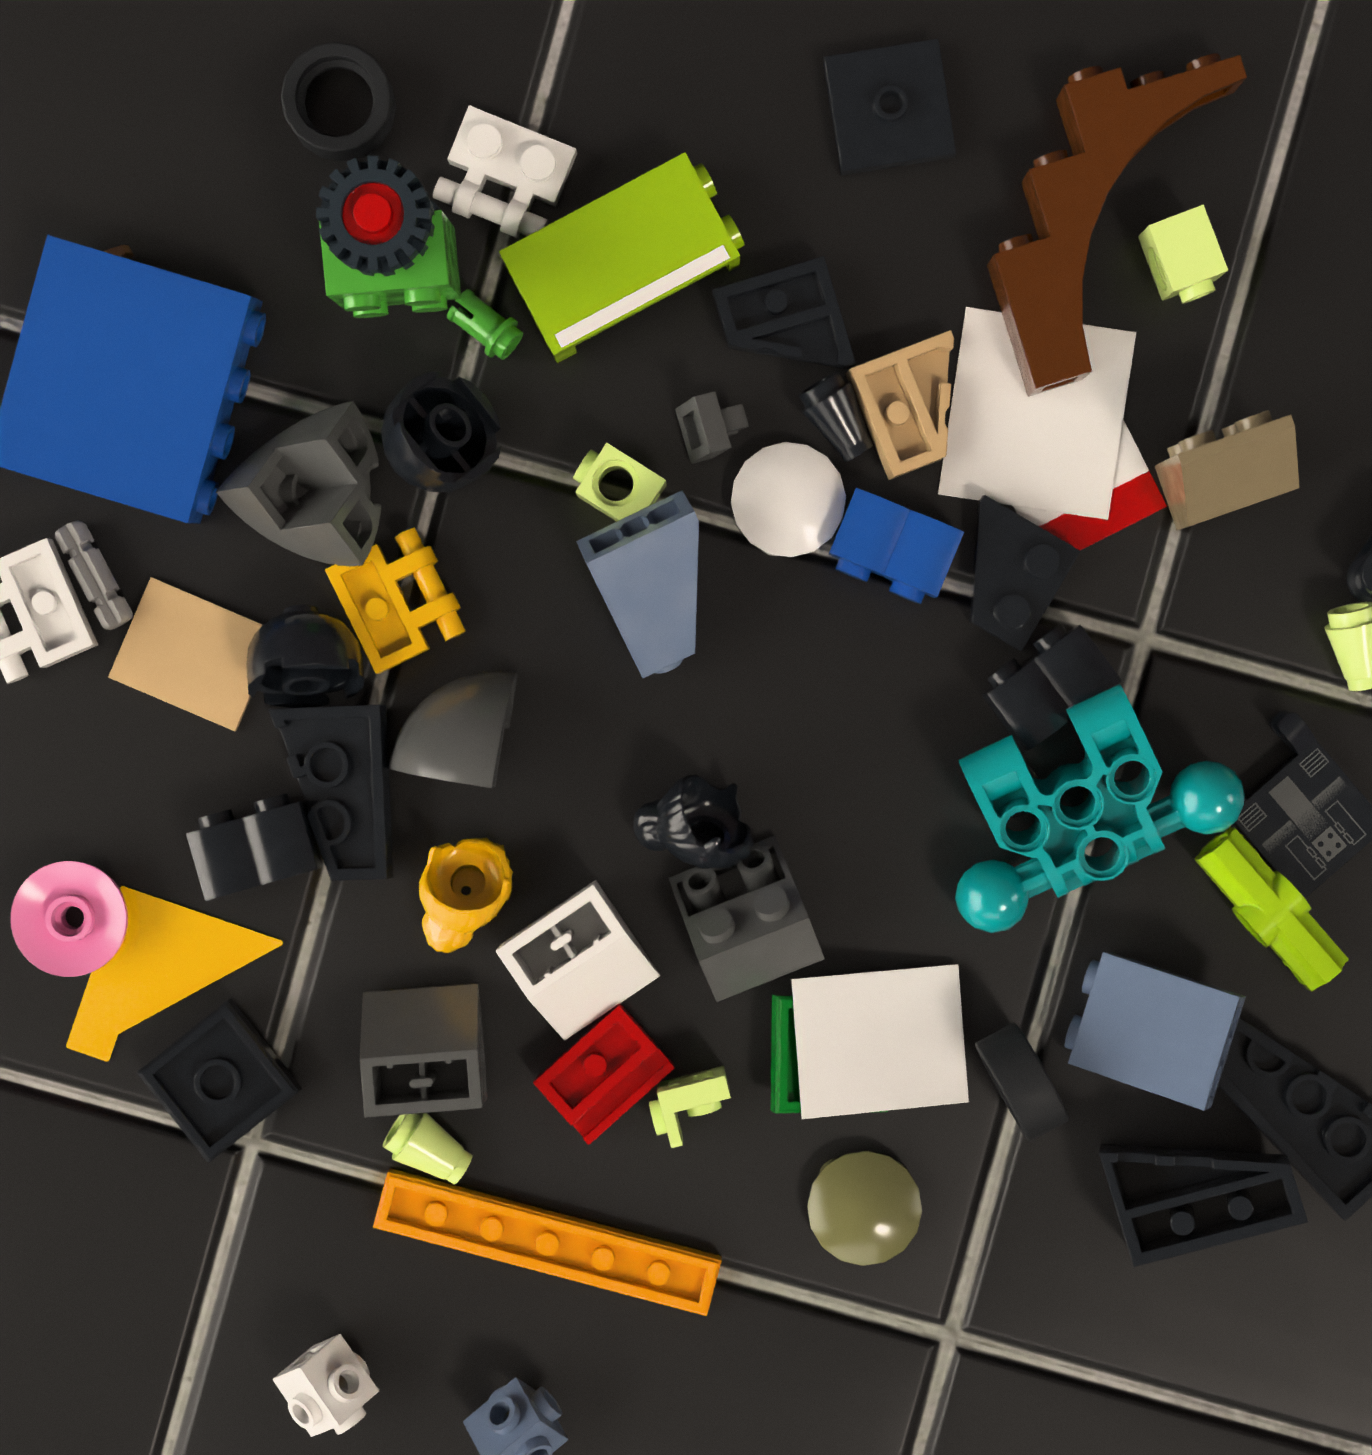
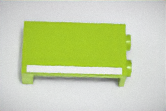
M686 152L499 251L506 269L556 363L576 354V345L726 266L730 272L739 267L740 254L738 249L745 246L742 236L729 214L720 218L710 199L717 195V191L709 173L702 163L693 167Z

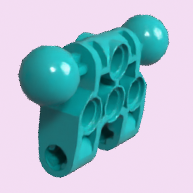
M1118 684L1066 709L1085 749V757L1079 764L1070 763L1059 766L1046 779H1037L1031 774L1012 735L958 759L965 778L999 847L1032 858L1015 867L994 859L976 862L964 872L957 884L955 900L958 911L966 922L974 928L989 933L1006 931L1022 919L1028 907L1029 898L1053 888L1056 896L1060 898L1070 891L1083 885L1086 886L1094 881L1114 879L1127 866L1153 853L1156 854L1164 850L1165 846L1161 838L1181 828L1186 827L1193 832L1206 835L1224 832L1238 820L1243 808L1245 794L1242 781L1232 769L1222 763L1213 761L1190 763L1176 775L1171 785L1170 795L1150 804L1163 771L1122 686ZM1138 761L1143 764L1142 771L1134 780L1120 782L1114 779L1116 770L1123 763ZM1080 786L1089 790L1086 800L1078 806L1069 807L1060 803L1063 793L1071 787ZM1025 811L1036 815L1034 823L1026 830L1012 831L1006 827L1009 818L1015 813ZM1100 837L1113 840L1110 850L1104 855L1094 857L1085 854V848L1092 840Z

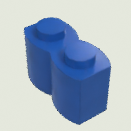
M856 488L828 555L839 559L836 570L868 582L871 573L893 581L889 592L921 604L925 595L932 598L938 597L964 532L892 501Z

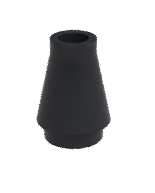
M838 371L824 377L798 395L805 406L801 412L834 446L844 462L854 459L874 445L868 434L851 381L844 382Z

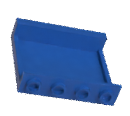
M47 235L0 406V467L181 522L201 524L203 514L209 516L212 513L218 497L216 491L219 488V483L213 481L219 458L225 460L232 447L235 427L228 424L234 403L241 404L248 390L250 370L244 367L250 346L257 347L264 333L266 314L260 312L263 301L247 294Z

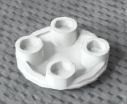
M782 442L763 447L744 462L733 483L731 506L736 525L751 544L771 556L795 557L814 552L832 538L843 519L846 494L841 475L827 456L808 445Z

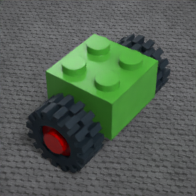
M367 156L368 161L359 162L357 158L346 162L348 168L342 172L336 168L329 175L332 179L329 187L326 188L322 185L318 195L322 199L321 207H316V219L319 220L320 228L318 230L321 238L326 296L341 306L344 311H353L354 318L389 315L388 306L401 304L412 306V312L416 313L443 311L448 309L447 300L461 299L455 228L443 211L432 200L430 201L428 192L410 169H405L400 162L391 158L388 161H384L379 156Z

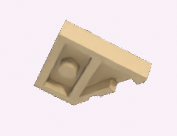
M951 330L853 367L845 373L848 381L852 383L862 416L888 480L937 462L947 455L948 428L945 424V414L950 407L951 384L948 383L949 353L954 348V336Z

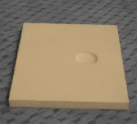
M150 577L108 678L232 731H237L251 698L248 694L246 665L248 646L254 634L263 624Z

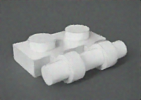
M469 105L447 158L450 165L467 171L466 176L461 184L440 176L434 188L433 198L452 205V212L463 217L470 218L474 214L501 225L500 231L518 238L520 233L528 236L548 225V219L529 212L534 199L554 207L557 206L577 156V149ZM486 180L515 190L510 203L508 204L481 193Z
M45 538L0 558V578L2 580V583H0V607L11 602L23 628V631L11 635L0 610V669L7 684L29 676L20 656L28 650L32 649L40 668H47L98 646V642L53 539Z

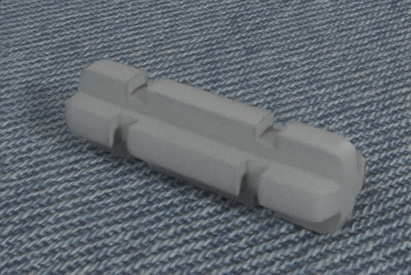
M77 520L59 528L55 532V539L63 554L70 555L71 559L68 560V564L87 600L96 604L97 607L93 611L101 626L106 630H112L127 623L133 618V613L125 597L117 595L116 592L120 588L99 548L92 547L91 543L94 542V539L87 525Z

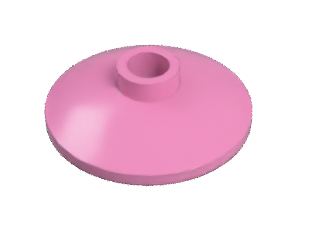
M61 861L38 869L21 885L12 904L11 930L20 952L35 967L55 976L77 977L96 971L115 956L125 939L128 926V911L120 888L104 871L84 862ZM71 906L77 907L83 912L84 921L79 928L72 927L66 920V912Z

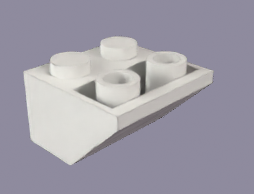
M597 880L504 941L496 949V953L527 999L564 1041L660 977V973Z

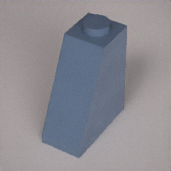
M682 490L576 541L642 678L653 673L669 672L679 666L684 658L695 654L699 520Z

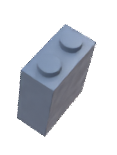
M1103 952L1100 962L1092 960L1082 985V992L1089 994L1083 1016L1074 1015L1065 1039V1048L1072 1050L1068 1064L1203 1111L1211 1108L1246 996L1113 952Z

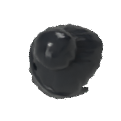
M688 775L677 780L661 799L641 806L633 817L634 833L641 845L651 851H664L667 849L679 860L695 865L700 869L730 868L733 865H738L741 860L750 856V848L754 844L750 827L740 821L742 810L737 800L738 786L736 783H732L724 789L709 784L705 778L698 775Z

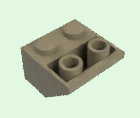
M1267 410L1221 429L1224 435L1222 439L1216 440L1213 430L1179 441V444L1167 448L1170 458L1155 465V469L1177 531L1300 488L1296 431L1291 414L1272 420L1270 411Z

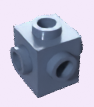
M517 1377L507 1385L495 1390L488 1401L463 1421L480 1455H552L553 1452L569 1440L558 1421V1418L563 1413L555 1398L544 1387H539L535 1390Z

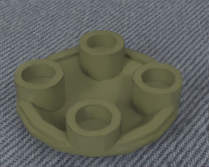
M871 1151L847 1153L839 1158H833L825 1162L820 1169L818 1177L812 1183L807 1204L810 1228L821 1246L840 1261L861 1266L884 1263L903 1252L916 1235L922 1214L919 1188L906 1166L888 1155Z

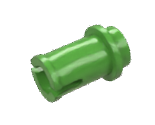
M466 289L462 292L461 299H456L455 301L471 312L473 316L462 307L457 309L452 305L447 313V319L457 324L484 345V353L491 358L496 355L501 360L506 359L515 350L523 337V332L517 328L518 321L513 317L506 320L478 298L472 290Z

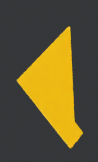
M121 886L120 890L124 896L128 911V926L125 939L118 952L107 964L91 972L66 1047L108 1062L118 1034L278 948L283 944L282 940Z

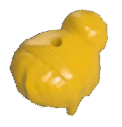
M488 838L462 839L455 846L445 843L431 847L427 865L419 881V897L426 911L422 919L423 931L428 945L436 952L451 953L467 946L473 938L474 931L485 926L495 918L504 903L509 900L512 892L513 871L510 868V861L506 856L504 845L493 843ZM464 887L471 888V893L467 896L461 892Z

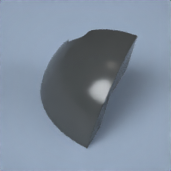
M354 401L341 403L319 411L282 431L244 460L216 491L224 503L237 516L272 542L303 557L338 566H362L374 544L381 516V504L371 501L369 475L370 470L379 466L378 456L368 426Z
M493 670L473 673L451 681L431 693L412 711L402 725L390 752L388 769L438 780L494 788L496 786L504 729L510 728L518 671Z

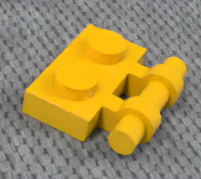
M415 527L394 537L404 557L388 564L380 545L376 544L372 546L362 566H338L335 564L325 569L376 674L387 671L429 650L430 647L420 628L436 621L445 641L466 632L456 612L461 607L454 592L447 593L434 567L438 560L431 546H424ZM411 575L414 576L427 603L413 611L398 584V581Z

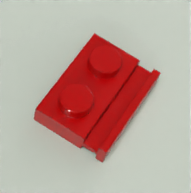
M618 1004L534 1079L533 1084L571 1126L573 1125L583 1136V1140L590 1145L675 1069V1064L660 1050L654 1040L621 1004Z

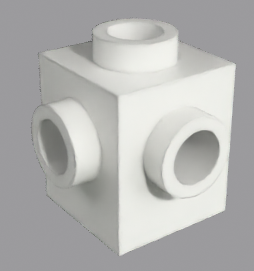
M341 1334L313 1345L273 1378V1381L288 1402V1409L292 1418L298 1425L305 1428L311 1437L334 1429L338 1435L347 1431L364 1418L367 1413L362 1406L379 1392L370 1378L367 1364L358 1354L351 1350Z

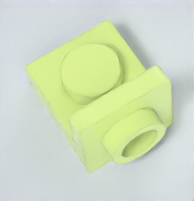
M724 1066L659 1082L657 1084L658 1099L649 1101L656 1134L658 1136L667 1133L671 1148L683 1146V1135L677 1112L687 1110L688 1116L694 1117L709 1114L722 1108L720 1101L731 1098Z

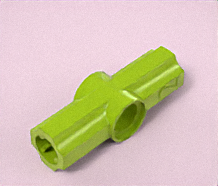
M1230 827L1225 832L1215 836L1201 849L1194 860L1234 905L1232 911L1237 919L1266 948L1270 946L1300 984L1312 992L1316 988L1329 983L1342 971L1343 966L1349 959L1309 914L1311 907L1306 899L1280 872H1273L1259 853L1244 839V836L1236 828Z

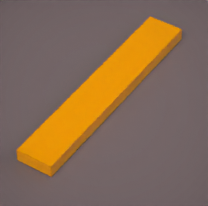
M392 1168L387 1172L373 1228L704 1316L708 1314L722 1262V1256Z

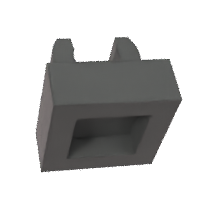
M715 391L694 396L675 408L691 464L712 459L732 448L728 436L737 434L738 430L749 427L743 404L720 409Z

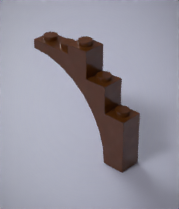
M1219 53L1209 54L1188 63L1185 66L1186 72L1170 77H1165L1164 71L1151 72L1131 81V89H1127L1121 67L1103 72L1101 66H1092L1068 77L1069 83L1063 86L1056 102L1073 156L1068 157L1066 150H1058L1043 155L1033 161L1034 168L1029 169L1022 181L1039 240L1033 241L1032 234L1020 235L1006 240L998 245L1000 252L994 254L987 265L1028 397L1081 381L1092 372L1083 330L1082 280L1091 234L1108 192L1125 166L1155 135L1192 110L1228 96L1238 89L1247 78L1240 55L1221 60Z

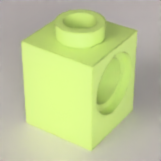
M1204 204L1148 225L1138 236L1162 301L1179 295L1182 304L1206 296L1216 290L1213 282L1228 271Z
M607 442L599 454L591 449L573 476L574 480L581 483L575 492L578 498L616 522L656 503L667 486L664 478ZM611 471H623L633 480V489L629 496L623 500H609L600 492V484L603 477Z

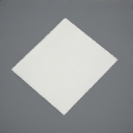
M966 307L948 423L947 455L943 458L938 495L978 501L983 495H986L1000 504L1108 520L1136 332L1083 324L1092 372L1081 381L1028 397L1002 312Z

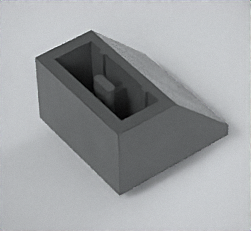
M775 835L754 843L750 848V856L741 860L738 865H733L730 868L710 869L694 867L669 877L697 959L716 1002L825 959Z
M479 982L363 992L360 1070L364 1118L483 1108L488 1098Z

